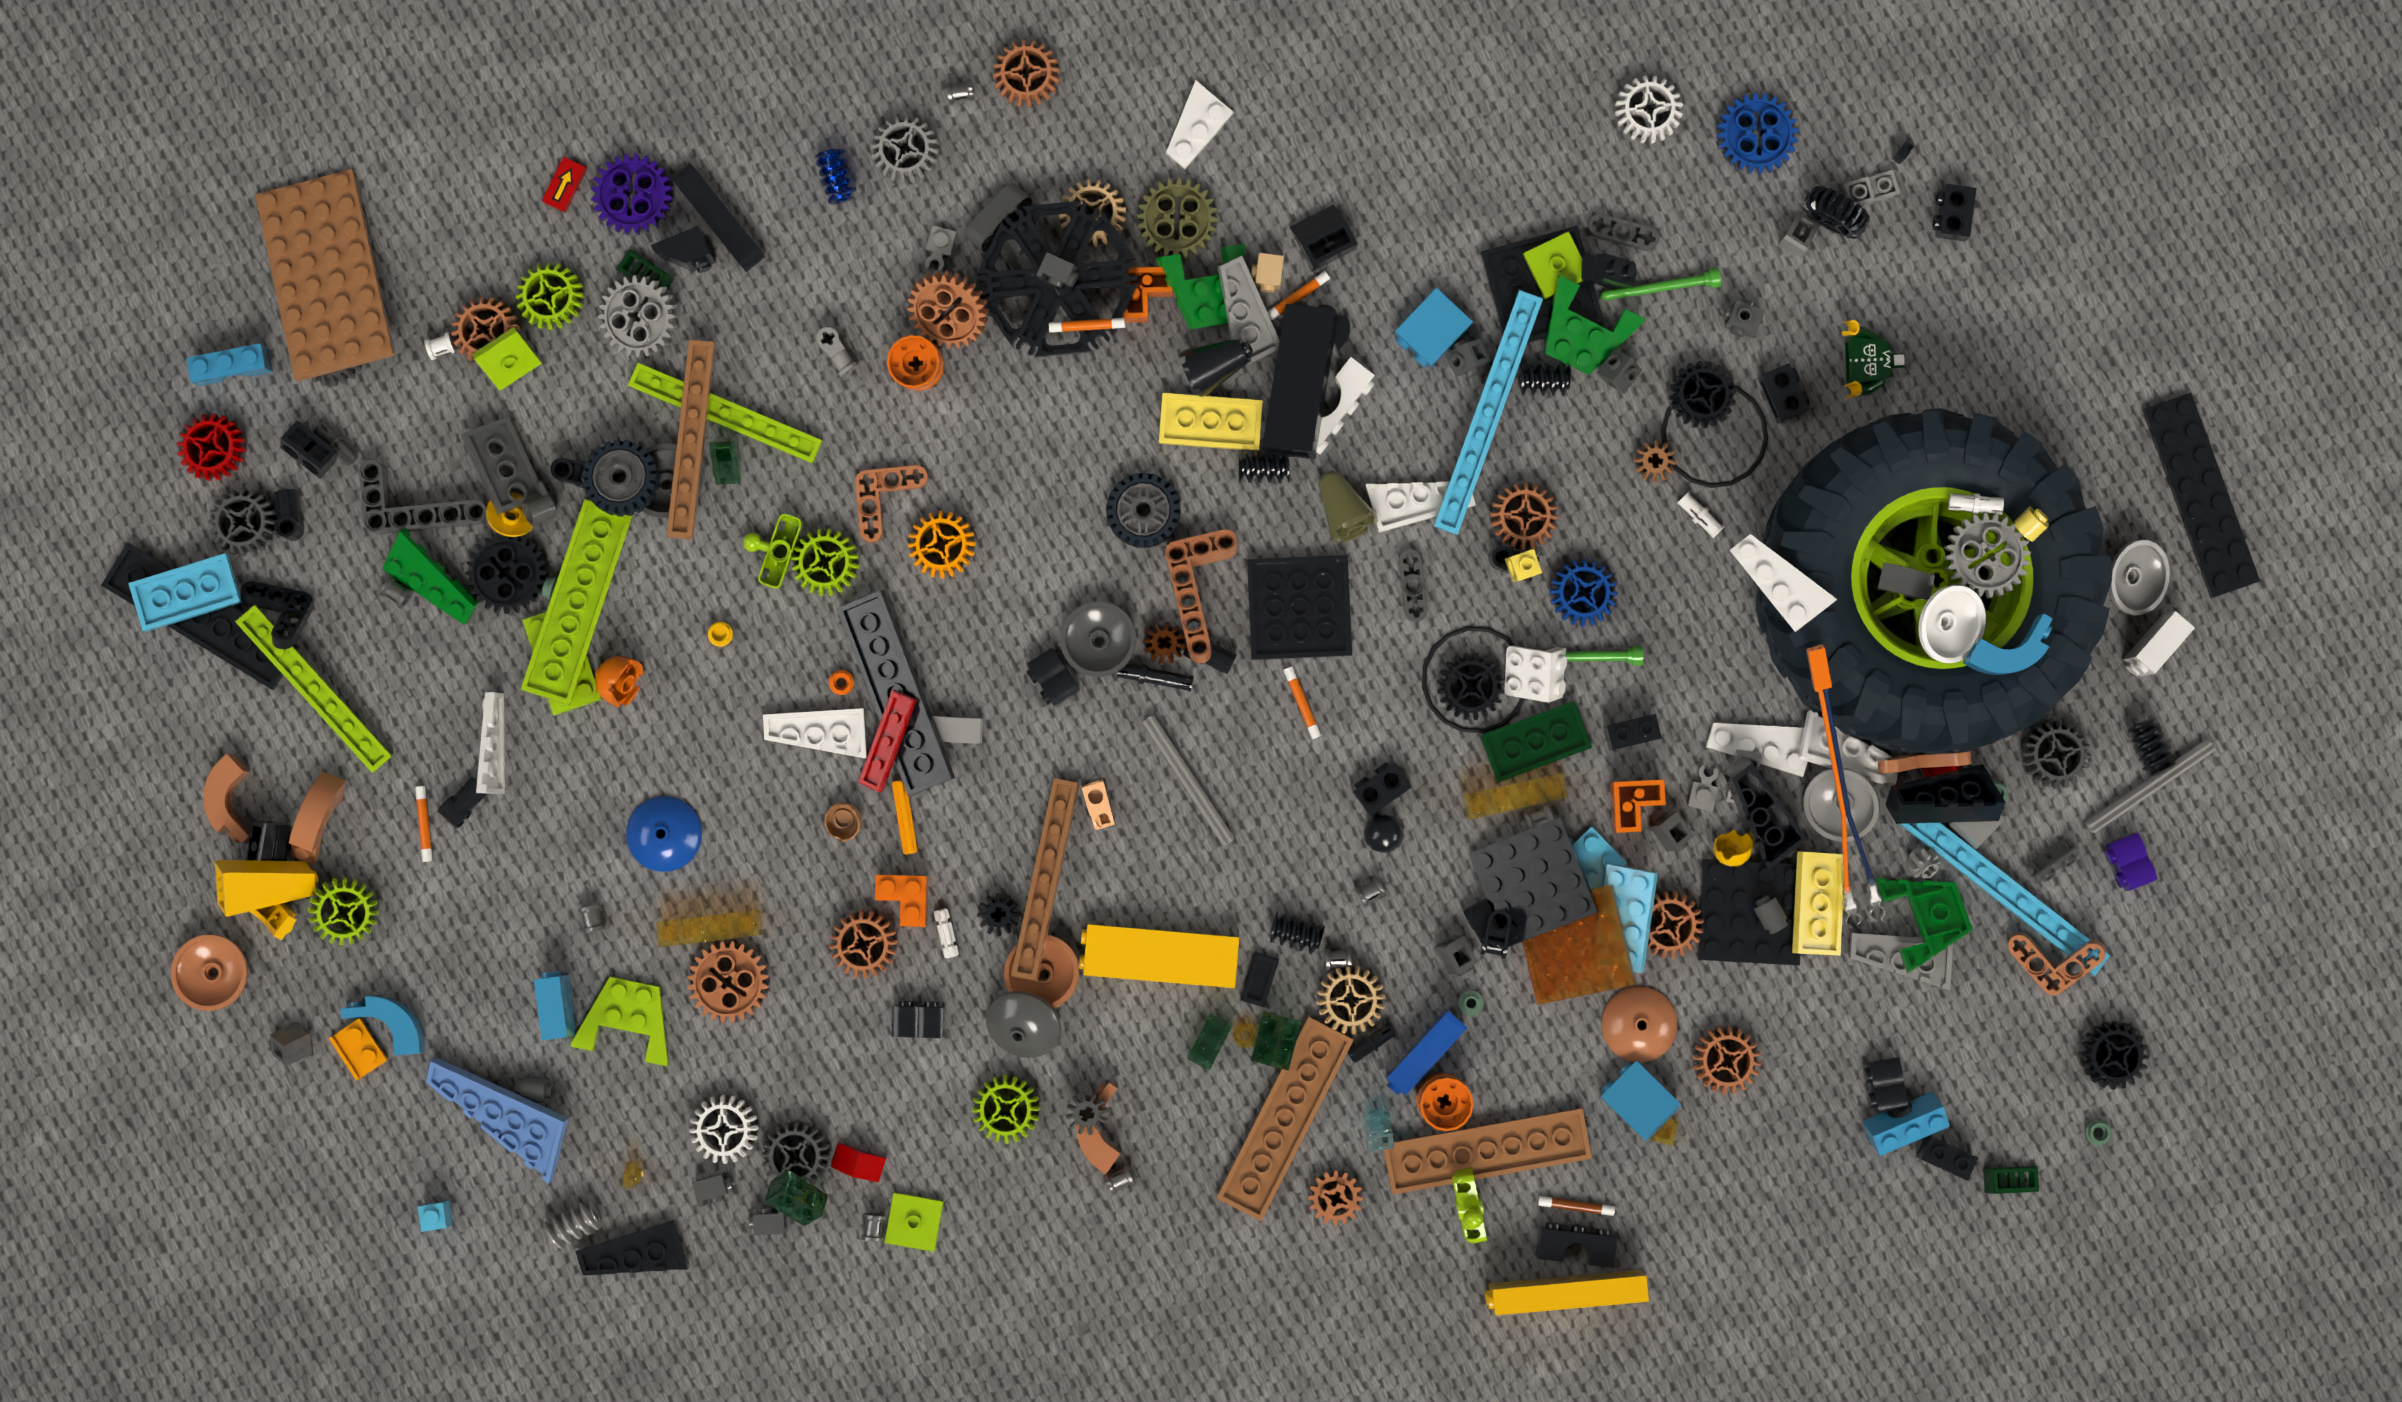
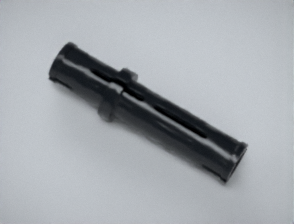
M1127 664L1117 673V678L1139 681V684L1146 682L1191 692L1194 678L1192 675L1188 676L1147 668V665L1142 664V667Z

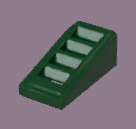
M629 249L616 269L626 277L630 276L633 279V276L637 275L642 266L645 265V269L640 274L641 280L643 277L649 276L653 270L654 274L650 278V283L653 280H658V288L666 286L668 289L674 280L670 275L631 249ZM635 259L638 260L633 270L629 273L627 270Z
M2038 1166L1983 1168L1984 1192L1987 1194L2039 1192ZM2015 1172H2018V1187H2015ZM2024 1172H2028L2029 1187H2025ZM2004 1173H2007L2008 1187H2005Z

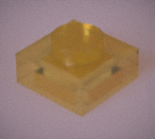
M1669 1119L1649 1140L1673 1147L1680 1122Z
M626 1162L622 1188L634 1189L637 1184L641 1183L643 1169L639 1168L640 1162Z

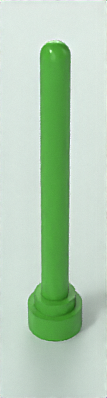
M1718 267L1709 268L1706 272H1703V275L1605 290L1601 292L1600 297L1606 301L1698 285L1717 288L1721 287V276Z
M1632 646V648H1627V651H1566L1565 654L1567 662L1627 661V663H1632V666H1643V646Z

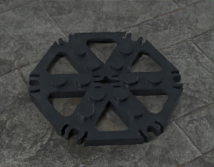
M1081 201L1022 206L1026 210L1027 216L1020 209H1017L1016 212L1019 214V220L1012 222L1007 216L1005 219L1010 226L1009 229L1005 227L1003 221L1001 222L977 275H988L987 277L977 278L978 283H987V289L982 291L981 296L986 297L989 295L990 297L985 298L987 302L984 307L989 309V314L1013 348L1016 341V349L1019 351L1024 344L1030 345L1027 353L1029 356L1034 355L1036 347H1038V350L1034 356L1035 358L1091 353L1093 351L1088 345L1089 342H1091V345L1096 350L1100 349L1096 343L1097 338L1102 336L1107 342H1110V337L1105 331L1109 330L1114 338L1118 328L1078 331L1080 339L1077 343L1052 346L1046 342L1049 322H1053L1060 306L1071 321L1101 319L1081 290L1112 287L1119 288L1122 296L1111 318H1123L1139 285L1138 283L1128 284V282H1137L1139 280L1138 276H1129L1128 271L1131 268H1137L1138 264L1135 262L1126 263L1130 260H1136V258L1103 211L1098 220H1096L1100 214L1098 208H1095L1093 214H1086L1088 204L1085 202L1081 205L1080 211H1078V207ZM1066 214L1070 217L1071 221L1055 253L1037 228L1036 222L1042 216ZM1097 231L1105 232L1118 250V258L1113 261L1080 264L1094 233ZM1012 239L1017 242L1034 268L998 272L995 268V263L1005 242ZM1047 252L1074 264L1078 268L1076 271L1078 278L1073 287L1063 284L1066 288L1064 290L1062 287L1060 288L1047 282L1048 278L1043 281L1036 276ZM1035 295L1019 329L1012 328L998 308L999 301L1008 297Z

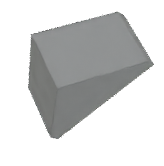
M1799 212L1778 245L1800 258L1809 247L1820 225Z
M2000 816L1999 821L1947 822V825L1960 839L1976 850L2004 820L2003 816Z

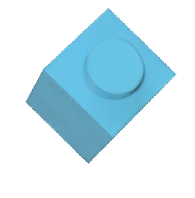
M449 1200L418 1206L421 1232L443 1229L453 1225Z

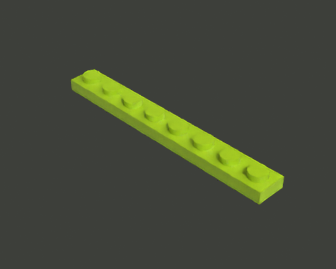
M637 363L628 386L681 408L684 382ZM710 393L707 420L806 462L814 463L823 443L822 440Z
M254 605L235 621L372 773L393 757L294 646L289 649H278L273 646L271 632L274 624L257 605Z

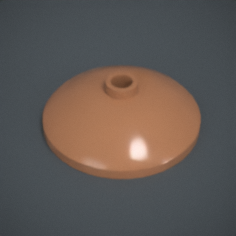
M201 935L187 941L177 951L171 965V982L176 994L190 1007L202 1011L219 1010L231 1005L242 994L247 983L248 966L243 952L234 942L219 935ZM214 967L218 970L216 977L211 975V969Z
M1047 935L1038 981L1011 976L1017 945L1012 949L1004 967V980L1008 992L1025 991L1035 994L1046 1000L1053 1008L1061 1006L1072 996L1079 981L1080 970L1077 957L1068 944L1057 937ZM1049 971V977L1042 979V972Z
M1630 987L1618 992L1607 1003L1601 1021L1603 1037L1609 1048L1619 1057L1631 1062H1649L1662 1056L1673 1044L1677 1034V1016L1670 1001L1660 992L1648 987ZM1641 1020L1646 1023V1027L1643 1030H1639L1637 1027L1638 1022Z

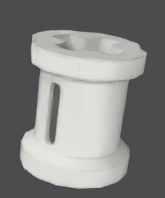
M450 332L435 339H424L425 347L431 360H435L437 356L449 352L452 354L456 353V347Z

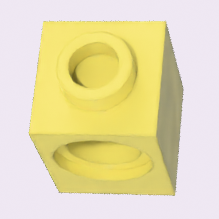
M1534 549L1505 559L1513 583L1542 573Z

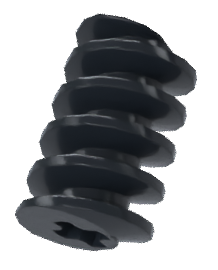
M1519 364L1518 387L1522 395H1525L1527 388H1530L1532 396L1535 395L1537 389H1540L1542 396H1545L1547 389H1550L1552 396H1555L1557 389H1560L1561 395L1565 396L1567 389L1569 390L1570 365H1567L1565 372L1562 365H1557L1554 372L1552 365H1547L1544 371L1542 365L1537 364L1534 371L1532 365L1527 364L1524 371L1522 364Z
M1244 451L1242 457L1239 458V483L1242 482L1244 476L1247 477L1248 483L1252 482L1254 476L1257 477L1258 483H1262L1264 476L1267 477L1268 483H1272L1274 476L1277 477L1278 483H1282L1284 476H1286L1289 483V457L1282 456L1280 459L1279 456L1272 455L1269 458L1268 454H1265L1264 451L1262 457L1259 458L1257 451H1254L1252 457L1249 458L1247 451Z
M2157 717L2135 724L2127 730L2128 733H2136L2131 742H2140L2135 752H2144L2139 761L2148 762L2142 768L2143 771H2151L2152 773L2176 764L2175 761H2167L2172 756L2171 752H2163L2168 747V743L2159 742L2164 737V733H2155L2161 726L2158 723L2152 724L2151 722Z
M1277 911L1270 931V942L1273 943L1279 937L1280 945L1283 946L1289 940V948L1291 949L1296 943H1299V951L1302 952L1308 946L1309 954L1312 955L1316 949H1319L1325 926L1322 925L1319 931H1317L1316 923L1313 922L1307 928V920L1305 919L1297 925V917L1293 916L1290 922H1288L1287 914L1284 913L1278 919Z

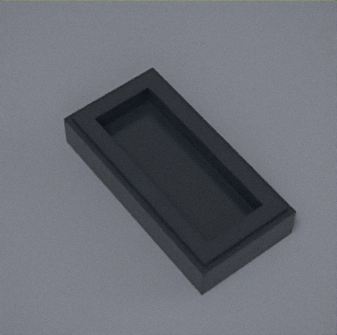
M1255 952L1240 999L1241 1001L1265 1008L1279 959Z

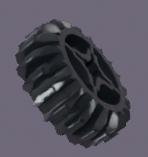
M1815 186V188H1812L1803 203V210L1807 216L1811 217L1813 221H1816L1825 229L1837 233L1841 237L1857 239L1865 232L1870 221V216L1866 209L1857 204L1855 200L1825 186Z
M1698 361L1696 368L1692 363L1687 364V370L1684 368L1678 370L1680 376H1673L1672 380L1675 384H1671L1668 389L1675 393L1670 394L1668 400H1675L1676 403L1672 404L1670 409L1678 408L1679 412L1676 413V418L1682 415L1685 416L1683 424L1686 425L1692 420V428H1697L1699 422L1702 429H1706L1709 423L1712 427L1718 425L1717 420L1723 422L1726 420L1724 414L1729 415L1732 412L1729 406L1734 405L1736 401L1729 396L1735 395L1736 390H1729V387L1734 384V381L1730 380L1727 382L1725 380L1729 373L1724 372L1721 375L1719 373L1721 366L1718 365L1713 370L1712 362H1707L1704 368L1702 361ZM1699 376L1707 377L1714 381L1716 384L1707 385L1704 382L1703 378H1700ZM1690 378L1692 393L1684 398V386ZM1709 391H1712L1708 395H1706L1705 398H1694L1696 395H1698L1699 392L1707 393ZM1720 392V404L1714 412L1712 398L1713 395ZM1695 404L1699 406L1705 414L1693 411L1688 405Z
M1464 653V661L1461 662L1460 658L1455 656L1454 661L1456 665L1454 666L1448 661L1445 665L1450 671L1448 672L1443 669L1440 671V674L1446 678L1445 680H1437V684L1444 685V688L1437 690V694L1445 693L1446 697L1440 699V703L1449 701L1450 705L1446 707V711L1449 712L1455 707L1454 717H1458L1462 711L1464 712L1463 720H1468L1469 713H1472L1474 720H1478L1479 711L1483 717H1487L1488 712L1485 708L1488 707L1494 712L1496 707L1492 702L1494 701L1499 704L1502 702V699L1497 697L1496 693L1504 694L1505 690L1497 688V685L1504 684L1505 680H1496V676L1500 675L1502 671L1499 669L1493 673L1491 669L1496 663L1493 661L1487 666L1485 664L1488 659L1487 656H1483L1480 662L1477 661L1478 653L1473 654L1472 660H1469L1468 653ZM1475 666L1482 670L1476 676L1469 677L1462 673L1459 668ZM1453 675L1461 684V690L1455 697H1453L1450 689ZM1487 675L1491 682L1489 698L1484 695L1485 693L1481 689V682ZM1480 677L1475 685L1477 691L1472 693L1471 690L1470 693L1467 692L1462 696L1467 687L1466 680L1472 682V680L1475 681ZM1467 696H1473L1482 705L1466 707L1461 705L1460 702Z
M2112 1021L2111 1026L2108 1022H2102V1030L2098 1026H2093L2095 1035L2089 1032L2085 1034L2090 1040L2089 1043L2085 1041L2080 1043L2082 1046L2087 1047L2086 1052L2079 1051L2080 1056H2086V1060H2082L2080 1065L2089 1066L2085 1069L2084 1074H2093L2091 1082L2096 1083L2100 1080L2099 1086L2102 1088L2109 1085L2110 1089L2115 1090L2118 1084L2121 1089H2125L2126 1081L2130 1085H2134L2135 1079L2133 1076L2143 1077L2142 1073L2138 1071L2139 1068H2148L2146 1064H2142L2143 1059L2147 1060L2150 1058L2149 1055L2142 1053V1051L2148 1049V1045L2139 1044L2143 1041L2144 1037L2142 1035L2135 1036L2137 1029L2132 1027L2128 1030L2127 1023H2122L2119 1027L2118 1021ZM2118 1034L2124 1037L2127 1042L2116 1046L2112 1041L2108 1040L2107 1036ZM2100 1043L2102 1055L2096 1061V1050ZM2112 1050L2118 1051V1055H2116L2118 1057L2117 1060L2110 1059ZM2132 1051V1061L2130 1066H2128L2126 1057ZM2113 1065L2121 1074L2108 1076L2101 1068Z

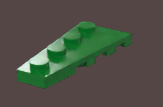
M406 528L402 529L392 546L382 570L463 625L468 623L478 602L456 579L451 580L446 575L445 568L439 562L435 563L426 554L427 550L421 544L417 545L409 537L411 533Z

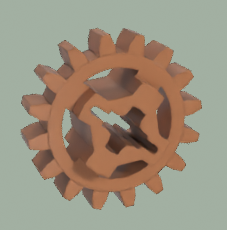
M1334 1170L1333 1176H1329L1327 1171H1325V1178L1323 1180L1319 1177L1315 1178L1318 1183L1317 1186L1310 1185V1189L1314 1191V1194L1308 1195L1309 1200H1314V1203L1309 1206L1310 1210L1317 1209L1315 1217L1324 1216V1224L1331 1219L1334 1226H1337L1338 1220H1342L1345 1225L1347 1224L1346 1217L1356 1218L1353 1213L1354 1209L1361 1210L1357 1201H1362L1363 1196L1357 1195V1192L1362 1189L1360 1186H1353L1356 1179L1353 1177L1348 1180L1347 1172H1344L1342 1176H1338V1171ZM1337 1181L1333 1187L1328 1189L1323 1187L1328 1182ZM1346 1185L1352 1192V1199L1345 1196L1344 1190ZM1336 1191L1340 1192L1339 1196L1343 1201H1336L1335 1204H1332V1200L1327 1194L1334 1195ZM1318 1196L1325 1199L1327 1203L1325 1210L1321 1208ZM1342 1207L1347 1209L1341 1214L1334 1215L1337 1209Z

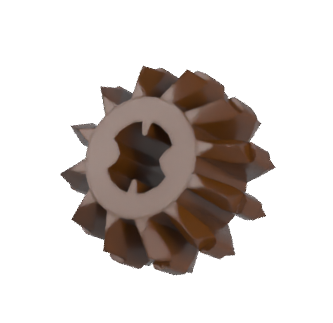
M1165 622L1164 630H1161L1159 623H1156V634L1151 629L1147 630V633L1153 639H1143V643L1152 644V646L1144 649L1145 653L1154 651L1150 658L1151 661H1155L1158 655L1161 656L1160 665H1164L1165 657L1167 656L1170 664H1173V653L1178 658L1182 657L1181 652L1176 649L1186 648V644L1177 643V641L1185 638L1184 634L1175 636L1179 627L1175 626L1170 632L1169 622ZM1168 637L1171 640L1169 641V644H1172L1169 649L1164 647L1161 650L1158 647L1160 646V643H1157L1160 638L1165 640Z

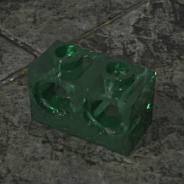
M1263 1011L1251 1061L1289 1070L1301 1021Z
M1210 1012L1187 1059L1210 1071L1233 1024Z
M788 1170L770 1181L765 1202L801 1225L806 1226L823 1216L828 1194Z

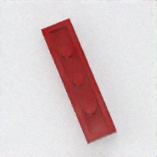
M897 690L891 691L858 783L879 793L883 792L917 699Z

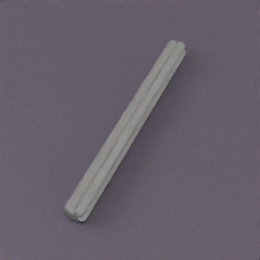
M1149 716L1143 721V724L1222 845L1225 846L1231 843L1234 837L1155 716Z
M2204 740L2176 759L2175 765L2157 772L2085 822L2086 827L2091 833H2096L2215 751L2214 745L2210 740Z

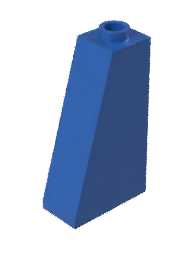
M1444 1009L1385 1077L1389 1081L1387 1086L1397 1095L1402 1092L1406 1096L1464 1033L1467 1027L1452 1013Z

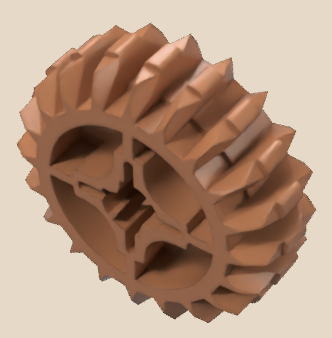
M1022 40V47H1017L1016 42H1013L1012 51L1007 47L1003 48L1006 57L1003 55L997 56V60L1002 64L996 63L993 65V68L999 71L993 74V79L1000 80L995 84L996 89H1002L1000 92L1002 98L1009 95L1008 103L1010 104L1017 99L1018 107H1021L1023 101H1026L1027 107L1031 108V100H1035L1036 104L1040 106L1041 100L1039 97L1042 96L1048 101L1050 97L1046 91L1055 93L1056 88L1052 84H1059L1060 82L1059 78L1055 76L1060 74V68L1054 67L1058 64L1057 58L1050 59L1053 55L1051 50L1044 53V44H1041L1036 49V41L1034 40L1031 41L1030 46H1027L1026 40ZM1029 56L1040 59L1046 68L1032 65L1029 61ZM1021 57L1020 65L1016 68H1011V71H1007L1011 62ZM1025 63L1030 71L1028 84H1026V79L1023 76ZM1042 76H1046L1043 84L1032 91L1033 82L1042 79ZM1007 79L1021 82L1024 86V92L1014 89L1007 82Z
M480 297L479 304L472 299L470 300L472 307L469 308L465 304L462 305V309L465 311L463 315L456 312L455 316L460 321L452 322V326L458 328V330L452 331L451 335L459 338L453 343L457 347L461 346L459 353L462 355L467 353L466 358L469 361L474 359L472 354L478 351V349L473 348L475 345H480L485 341L492 342L498 338L497 330L501 327L500 323L502 321L504 323V333L513 327L517 331L520 330L519 325L513 324L518 320L517 316L511 315L513 310L510 307L504 308L505 303L503 301H499L496 304V299L490 297L487 303L484 297ZM482 312L497 313L494 318L491 316L487 320H481L477 316ZM471 321L474 324V331L468 340L467 328ZM479 323L483 326H486L487 328H490L488 330L490 331L489 334L492 336V338H490L488 335L483 334V331H481L482 327L479 325Z
M1524 482L1523 490H1520L1518 483H1515L1513 485L1514 492L1508 487L1504 489L1507 497L1502 494L1497 495V499L1502 502L1501 504L1497 502L1492 504V507L1497 509L1498 512H1491L1490 517L1498 518V521L1492 522L1491 527L1500 526L1501 529L1496 531L1495 535L1500 536L1504 533L1506 536L1502 539V543L1505 544L1510 538L1513 540L1510 545L1513 549L1517 542H1520V550H1525L1526 543L1529 544L1532 550L1535 548V540L1542 546L1545 543L1542 535L1550 539L1552 535L1547 529L1555 530L1557 528L1555 524L1550 523V521H1556L1559 518L1558 515H1551V512L1558 509L1557 505L1550 507L1548 505L1554 498L1552 496L1546 500L1543 498L1547 492L1546 489H1543L1540 494L1536 493L1538 489L1537 484L1533 485L1532 490H1528V482ZM1521 496L1518 510L1504 511L1510 500ZM1529 497L1541 505L1544 513L1532 510ZM1524 507L1526 514L1532 517L1531 519L1528 518L1525 524L1521 517L1516 516L1518 513H1522ZM1504 519L1516 522L1520 535L1513 533L1507 527ZM1544 521L1538 533L1527 536L1531 522Z
M1662 891V899L1655 893L1652 913L1655 909H1658L1660 920L1656 926L1650 929L1647 948L1651 945L1653 946L1651 949L1652 955L1657 954L1660 949V958H1665L1667 951H1669L1670 958L1675 959L1676 950L1680 956H1685L1683 947L1692 951L1694 947L1689 942L1692 940L1699 943L1700 941L1698 937L1694 936V933H1703V929L1696 928V924L1704 922L1703 919H1695V915L1701 913L1700 909L1692 911L1691 908L1695 905V902L1691 900L1685 904L1687 900V895L1685 894L1677 900V891L1672 892L1671 898H1669L1667 891ZM1664 904H1675L1682 908L1685 913L1674 917L1666 910ZM1666 917L1668 920L1677 921L1675 926H1672L1674 927L1672 932L1670 929H1660L1663 927ZM1688 920L1689 929L1685 938L1681 941L1679 938V927ZM1666 933L1674 945L1664 946L1658 943L1653 936Z
M860 910L858 919L854 912L849 913L850 922L845 917L840 919L844 925L843 928L839 925L834 926V929L840 933L839 935H830L831 939L837 940V944H831L829 948H837L838 953L832 954L831 957L832 959L841 958V961L836 964L838 968L844 964L847 965L844 969L845 974L854 969V978H858L860 971H862L863 978L867 979L869 976L868 970H871L874 977L878 976L877 967L884 972L887 968L883 962L893 963V959L888 957V954H897V950L890 949V945L898 944V940L890 941L889 937L895 935L896 931L891 930L887 932L886 929L891 925L890 921L883 925L880 924L884 918L883 915H879L876 920H873L874 911H870L868 918H865L864 910ZM860 923H867L876 927L881 934L872 937L867 936ZM853 927L855 940L852 945L844 948L845 935ZM861 937L864 941L875 939L874 942L870 943V946H867L869 949L866 952L863 948L852 950L853 947L858 946L857 943H860L858 940ZM884 941L882 955L875 962L872 949L875 944ZM854 952L860 953L864 960H866L867 966L852 962L847 955Z
M1718 1026L1716 1036L1712 1030H1708L1709 1040L1703 1036L1699 1038L1704 1043V1046H1694V1049L1701 1051L1700 1055H1692V1059L1700 1060L1699 1064L1692 1066L1694 1070H1702L1696 1075L1697 1079L1706 1077L1702 1085L1707 1087L1713 1083L1711 1087L1713 1092H1716L1719 1086H1721L1720 1091L1723 1095H1726L1728 1087L1732 1094H1736V1085L1741 1090H1746L1744 1081L1749 1084L1754 1083L1749 1075H1759V1072L1754 1070L1753 1066H1761L1760 1061L1754 1060V1057L1760 1056L1761 1053L1760 1051L1751 1050L1757 1046V1043L1753 1041L1747 1044L1751 1037L1749 1034H1745L1740 1038L1742 1034V1029L1740 1028L1735 1030L1734 1035L1732 1026L1726 1027L1725 1034L1722 1027ZM1732 1039L1742 1047L1727 1051L1720 1041ZM1714 1046L1717 1054L1716 1059L1710 1066H1707L1708 1053L1711 1047ZM1723 1053L1729 1057L1733 1055L1732 1059L1729 1060L1730 1067L1725 1064L1723 1066L1720 1065L1724 1061ZM1746 1054V1066L1740 1075L1737 1062ZM1726 1069L1733 1080L1720 1081L1712 1073Z

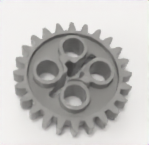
M634 275L633 279L630 276L624 277V282L621 280L615 281L616 288H607L611 295L602 296L607 303L599 305V308L604 310V314L598 315V318L605 319V323L599 327L607 328L608 330L604 338L612 337L610 346L619 344L618 352L626 350L627 356H633L635 353L636 357H643L644 353L646 356H651L653 351L661 352L660 345H669L666 337L672 338L675 336L670 329L678 327L677 324L672 322V319L679 317L678 314L672 313V309L676 308L677 304L669 303L673 295L665 296L664 293L667 287L658 288L659 281L653 280L650 283L649 276H645L641 280L640 275ZM632 293L635 294L637 299L635 305L630 301ZM653 305L657 308L658 312L656 318L651 314ZM621 315H623L626 320L624 327H622L619 322V318ZM642 327L647 333L645 340L640 335Z
M1983 513L1981 520H1979L1977 515L1971 516V523L1967 519L1961 521L1963 528L1959 526L1953 528L1957 536H1948V539L1953 544L1944 546V549L1951 552L1950 555L1943 557L1944 560L1951 561V565L1945 569L1954 570L1955 572L1950 579L1959 578L1960 582L1958 585H1967L1973 591L1975 589L1979 597H1982L1984 591L1987 598L1993 597L1994 591L1997 596L2003 595V588L2008 592L2012 591L2011 583L2015 585L2021 583L2017 576H2025L2027 574L2022 569V566L2030 565L2029 561L2024 560V556L2031 554V552L2023 550V546L2027 545L2029 541L2020 540L2022 534L2014 531L2015 525H2007L2008 517L2003 518L1999 522L1998 514H1993L1990 520L1988 514ZM1987 531L1995 534L1996 541L1994 544L1987 542ZM2002 542H2006V546L1989 556V559L1978 563L1972 569L1968 568L1970 563L1984 556L1985 552L1993 550ZM1966 545L1974 549L1973 558L1965 556L1964 547ZM2002 553H2006L2010 557V564L2008 566L2003 565L2000 561ZM1980 567L1988 570L1989 577L1987 580L1979 577L1978 571Z

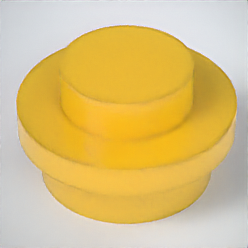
M715 622L710 626L708 639L713 645L724 647L732 641L733 630L729 624Z

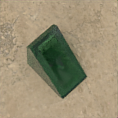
M735 441L709 442L716 485L741 484L739 444Z

